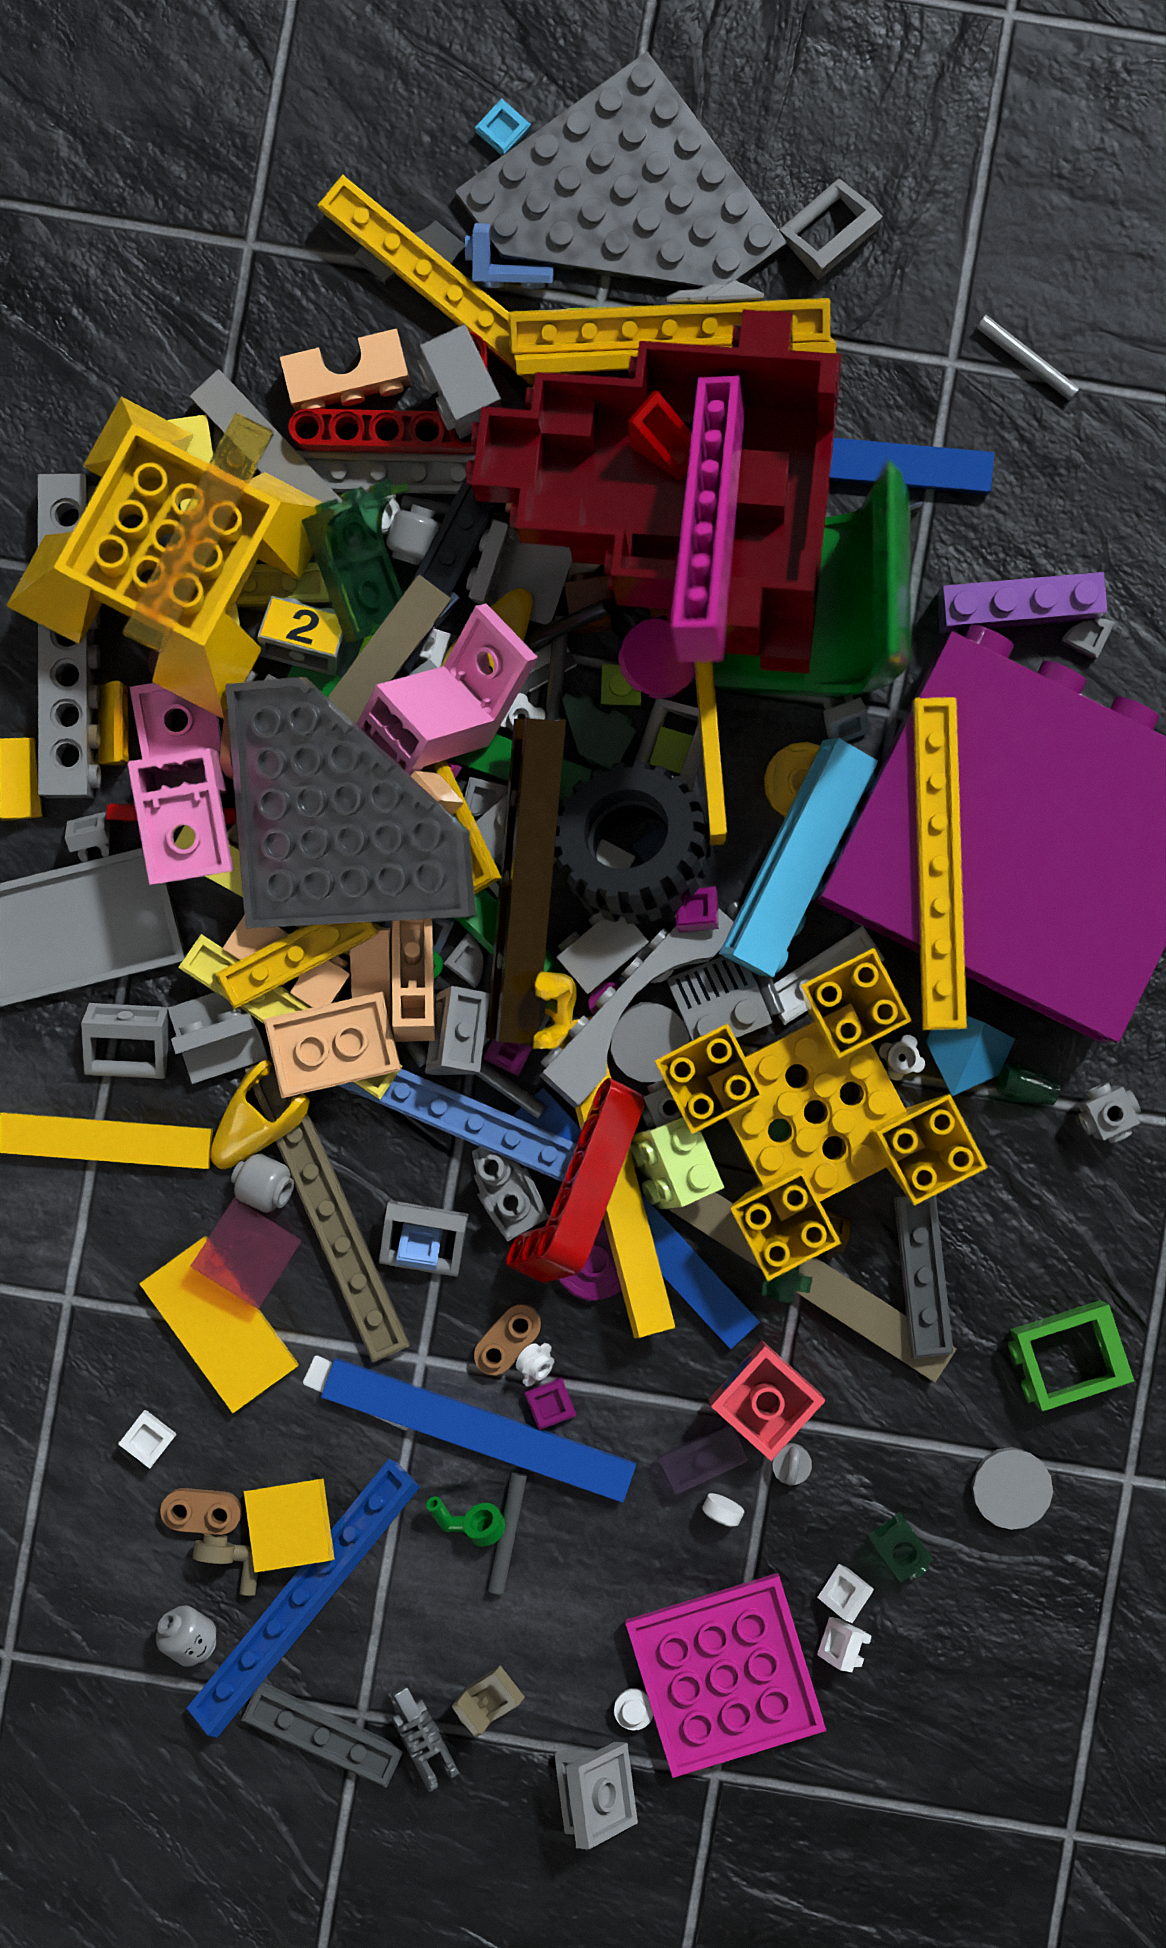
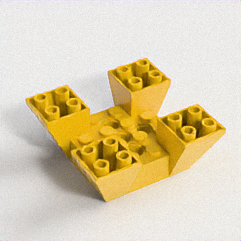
M121 396L83 465L85 469L103 477L73 532L50 534L43 537L6 606L79 645L102 604L110 606L164 635L152 680L154 684L224 719L227 709L226 684L245 682L262 652V648L228 615L258 559L300 580L333 519L336 509L266 472L246 482L240 481L185 452L193 438L192 433ZM185 499H194L199 503L198 508L192 512H184L178 508V505ZM129 515H138L143 519L142 523L136 528L130 529L122 525L124 518ZM167 534H174L180 538V542L172 548H164L158 544L159 540ZM204 553L212 554L217 558V562L208 568L200 567L195 563L196 559ZM146 570H156L161 574L159 580L153 584H144L139 580V577Z
M875 948L800 985L810 1022L744 1056L728 1023L654 1060L691 1133L693 1134L726 1117L759 1183L731 1205L730 1209L767 1281L841 1244L820 1201L887 1167L912 1204L916 1205L988 1168L950 1094L905 1108L871 1042L912 1020ZM794 1064L801 1065L806 1073L805 1081L798 1087H791L785 1079L787 1069ZM847 1082H854L859 1088V1097L852 1104H845L840 1098V1089ZM818 1100L823 1105L824 1114L819 1121L810 1123L804 1116V1108L810 1101ZM775 1119H784L789 1126L787 1137L781 1141H773L768 1135V1127ZM831 1136L839 1137L842 1142L840 1154L834 1158H827L822 1150L824 1141Z

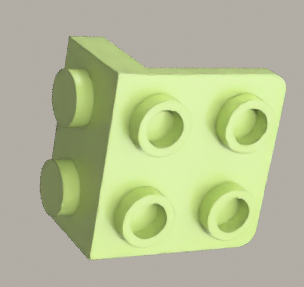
M683 1116L654 1129L634 1133L629 1147L633 1165L639 1168L643 1177L642 1190L646 1199L651 1205L654 1204L657 1209L683 1207L724 1188L701 1131L699 1130L692 1134Z

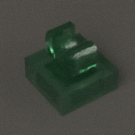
M800 1265L769 1281L765 1277L762 1295L776 1301L793 1303L795 1291L810 1293L813 1277L799 1273Z

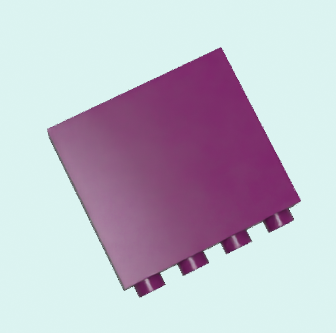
M970 625L965 637L952 631L939 645L913 700L915 698L956 697L965 976L1099 1043H1117L1120 1041L1166 946V736L1154 731L1160 717L1149 707L1125 697H1115L1110 708H1107L1081 695L1087 683L1086 679L1076 671L1052 661H1042L1036 673L1008 659L1014 644L993 630L978 625ZM912 700L875 775V780L868 790L858 810L857 817L850 826L841 845L840 852L832 863L823 881V887L814 902L920 954Z

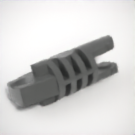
M403 1686L389 1693L388 1696L397 1713L391 1719L428 1792H431L438 1787V1783L426 1759L436 1754L443 1771L450 1778L458 1775L459 1771L423 1700L415 1702L408 1688Z

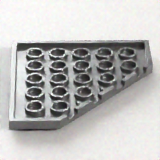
M648 51L455 190L456 197L475 223L490 224V243L499 256L505 260L518 261L520 259L569 270L578 268L596 271V274L627 279L628 277L652 280L653 283L678 287L687 285L701 288L706 284H724L731 279L739 282L785 249L788 243Z
M306 677L226 684L246 928L468 917L476 915L469 831Z

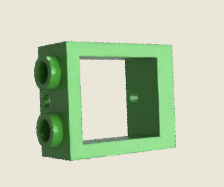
M1102 1300L1010 1329L1013 1341L1008 1342L1011 1356L1016 1365L1022 1364L1026 1379L1020 1380L1023 1393L1027 1402H1034L1035 1406L1041 1411L1134 1382L1110 1306ZM1091 1321L1108 1374L1047 1394L1030 1341Z

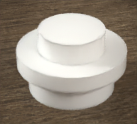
M628 1689L617 1697L614 1704V1715L622 1727L628 1730H640L651 1722L653 1712L648 1695L643 1690Z

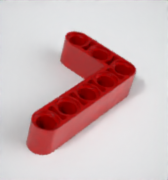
M469 332L488 371L486 343L476 333ZM301 409L292 415L288 425L289 433L297 448L301 451L473 455L476 452V447H472L471 442H462L457 438L455 428L449 431L446 429L439 411ZM313 423L319 426L318 433L311 439H302L298 435L299 430L305 424ZM344 425H356L359 428L358 434L351 440L339 438V430ZM385 425H393L399 429V432L393 440L384 441L378 438L379 430ZM424 426H434L439 431L438 436L429 442L422 441L417 437L418 432Z
M607 1078L603 1081L593 1099L546 1226L521 1233L517 1236L508 1251L506 1265L542 1283L574 1276L583 1269L590 1255L644 1109L645 1095L612 1078Z

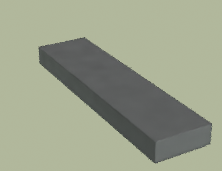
M936 1195L916 1205H913L907 1196L895 1197L894 1205L911 1358L954 1354Z
M264 1682L253 1693L241 1721L385 1788H387L404 1750V1747Z

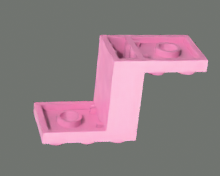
M487 603L475 606L444 666L377 684L356 725L411 776L414 771H421L423 766L489 746L538 657ZM488 653L491 655L494 661L493 671L489 668V657L487 655Z
M154 683L129 687L142 759L127 763L149 885L233 871L220 798L221 794L232 792L229 778L224 774L220 765L222 736L218 716ZM175 709H182L188 717L187 726L179 732L171 731L166 722L168 714ZM181 825H188L195 832V842L188 849L177 847L173 840L174 831Z

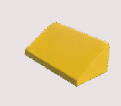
M112 681L99 686L101 703L98 709V725L101 732V744L98 749V763L100 765H127V762H129V688L121 681Z
M35 738L0 739V820L8 821L43 817L41 796L38 795V760Z

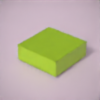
M660 726L649 766L655 767L659 765L669 769L672 773L680 775L693 736Z

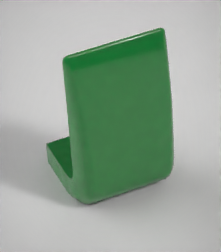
M887 460L861 508L850 513L826 517L810 674L761 670L760 656L723 653L722 661H712L715 691L809 697L851 696L871 693L884 688L906 670L911 660L910 502L902 473L891 461Z

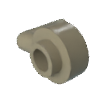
M206 1533L203 1536V1540H196L194 1542V1560L214 1564H229L233 1561H242L243 1569L239 1594L254 1596L256 1594L258 1572H254L250 1545H234L227 1542L228 1536Z

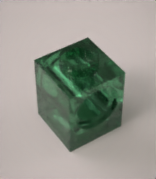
M901 1512L868 1534L871 1542L900 1583L907 1578L912 1581L923 1575L929 1568L928 1563L933 1560L929 1551ZM900 1542H909L913 1545L911 1554L904 1559L895 1558L893 1556L894 1547Z

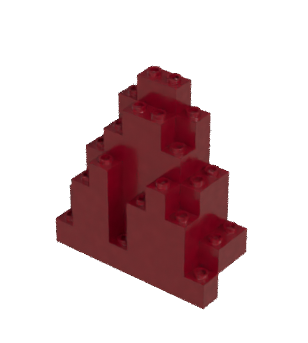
M743 309L741 325L733 326L732 347L639 341L638 355L630 357L629 379L536 372L534 387H528L526 391V410L481 408L480 422H473L471 443L472 447H476L475 459L468 460L466 483L472 486L476 501L512 504L510 527L516 528L520 543L570 548L573 563L605 565L604 572L605 575H608V590H614L617 605L666 609L668 623L672 624L688 473L682 480H677L633 450L628 421L653 391H658L690 431L693 432L698 378L739 376L745 415L723 653L760 656L761 670L810 674L842 354L794 351L792 312Z

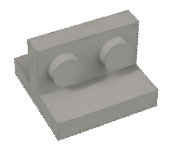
M216 992L167 1008L177 1036L171 1038L175 1054H183L192 1084L261 1062L265 1059H270L258 1020L250 1013L241 1010V1008L233 1009L231 1003Z
M613 1742L597 1751L562 1749L554 1753L565 1834L575 1835L576 1848L589 1850L638 1823L628 1743Z

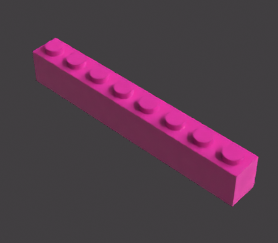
M739 376L698 378L672 620V631L679 662L722 661L745 415Z

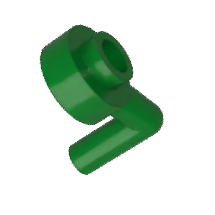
M431 1497L426 1503V1508L444 1532H465L470 1541L477 1546L492 1545L504 1534L506 1527L505 1519L499 1509L491 1503L477 1504L469 1509L465 1516H451L439 1497Z

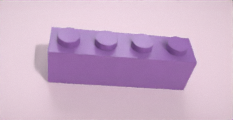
M1104 572L945 585L936 594L940 633L968 631L970 625L994 629L1098 619L1107 613Z

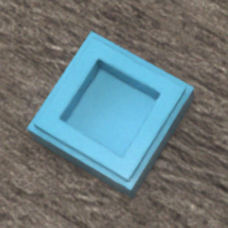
M502 98L475 127L476 133L501 156L517 146L531 130V124Z

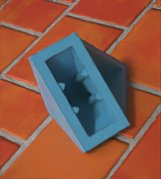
M966 1016L967 1029L931 1030L925 1043H927L951 1095L954 1096L999 1076L1015 1039L985 1022Z

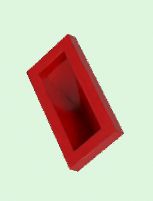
M653 391L628 421L631 447L677 480H682L689 470L692 432L658 391Z

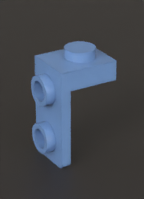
M474 223L473 236H465V260L473 261L472 281H481L482 286L489 288L504 287L505 282H521V286L528 289L543 288L545 283L553 282V266L490 264V224Z

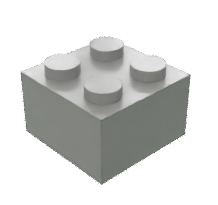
M465 324L420 345L423 359L418 361L421 369L420 373L429 393L438 392L439 397L435 398L439 407V414L448 431L455 428L459 439L472 433L473 422H480L482 407L502 408L500 396Z

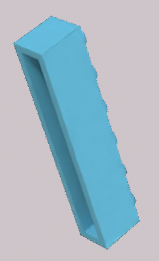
M840 738L822 741L719 952L720 955L759 976L774 977L775 973L784 967L788 959V951L786 950L792 938L800 933L805 924L806 916L804 913L810 901H813L819 895L823 887V880L821 878L827 866L835 861L840 852L841 845L839 841L845 829H848L857 817L858 809L856 806L862 794H865L870 789L875 780V773L873 771L878 760Z

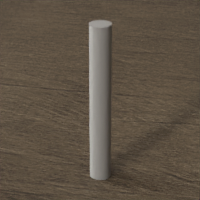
M985 315L976 327L978 330L1070 401L1078 391V386L990 317Z

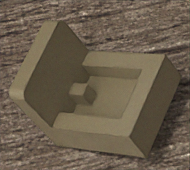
M500 1665L467 1685L453 1703L452 1708L473 1736L478 1737L483 1734L492 1721L519 1706L524 1699V1695Z

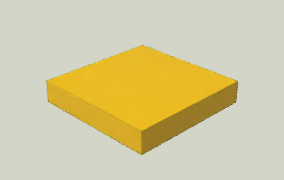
M324 1479L244 1491L254 1572L335 1560Z

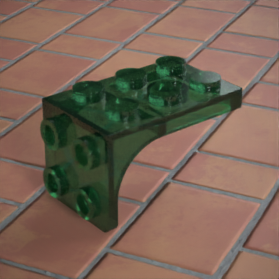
M392 479L370 486L369 493H366L363 487L340 494L341 503L336 498L314 506L316 514L302 520L346 644L374 635L403 596L383 540L382 518L388 503L396 496L409 491L407 482L394 486Z

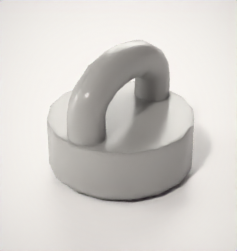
M787 1443L771 1461L772 1470L776 1478L789 1486L804 1482L812 1469V1460L807 1450L795 1443Z

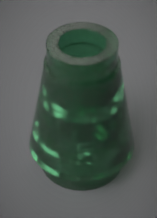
M1015 1063L1014 1065L1006 1064L998 1077L997 1093L1004 1096L1006 1101L1054 1105L1059 1097L1060 1084L1020 1063Z

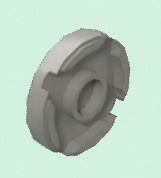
M641 1002L628 1007L622 1012L613 1031L609 1050L614 1063L626 1076L640 1082H658L663 1080V1077L654 1060L689 1043V1035L683 1020L671 1008L658 1003Z
M1014 1447L997 1449L984 1457L978 1465L975 1476L973 1475L971 1484L973 1501L981 1514L994 1525L1010 1530L1026 1528L1040 1520L1050 1507L1053 1495L1051 1475L1043 1462L1030 1452Z

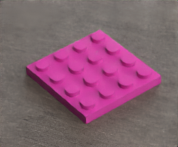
M778 1573L625 1619L672 1778L826 1731Z

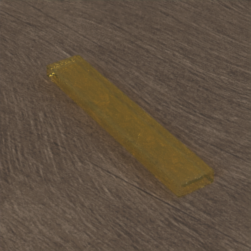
M235 412L123 631L125 636L161 654L163 653L273 437V430Z

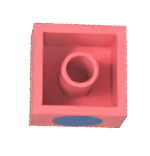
M762 1340L708 1399L710 1406L770 1461L776 1457L825 1402L824 1397L816 1388Z

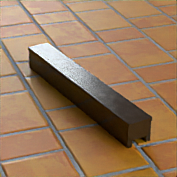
M528 717L525 719H514L500 872L502 878L499 883L486 1038L496 1039L498 1042L523 1043L533 1046L534 1035L539 1030L541 997L535 995V983L539 973L544 972L566 720L563 719L545 720Z

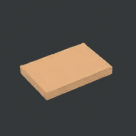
M383 992L264 1019L282 1098L401 1071Z

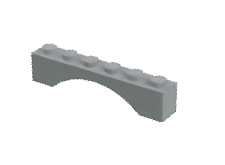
M718 908L719 929L679 933L676 925L669 933L663 928L648 944L653 950L652 953L644 961L636 957L621 975L627 980L616 991L610 986L594 1003L600 1010L590 1020L583 1015L570 1029L568 1034L573 1039L563 1050L559 1046L553 1048L540 1062L546 1069L539 1076L574 1108L579 1106L606 1076L607 1054L613 1031L622 1012L633 997L648 983L666 972L687 965L708 962L722 948L734 922Z

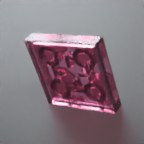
M233 1198L193 1260L190 1268L258 1310L302 1240Z

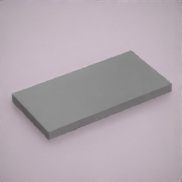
M143 848L0 883V1007L181 963L186 957L168 882L149 885Z

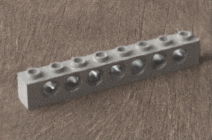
M38 474V547L45 535L74 531L98 487L94 486V482L87 474ZM71 509L78 510L79 517L77 522L69 527L62 526L63 514ZM100 609L80 645L75 643L69 647L63 646L62 635L38 623V795L45 798H95V788H100L99 764H94V749H99L101 744L100 726L94 725V709H99L101 703L99 685H94V669H99L101 662L99 645H94V629L100 628ZM76 667L79 671L78 681L73 686L65 687L62 683L63 673L68 668ZM70 707H77L79 711L77 723L73 726L65 727L62 722L64 711ZM69 747H77L79 750V760L75 765L65 767L62 762L63 752Z

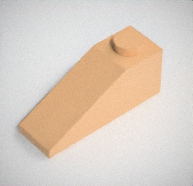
M432 918L392 921V1015L395 1042L435 1041Z

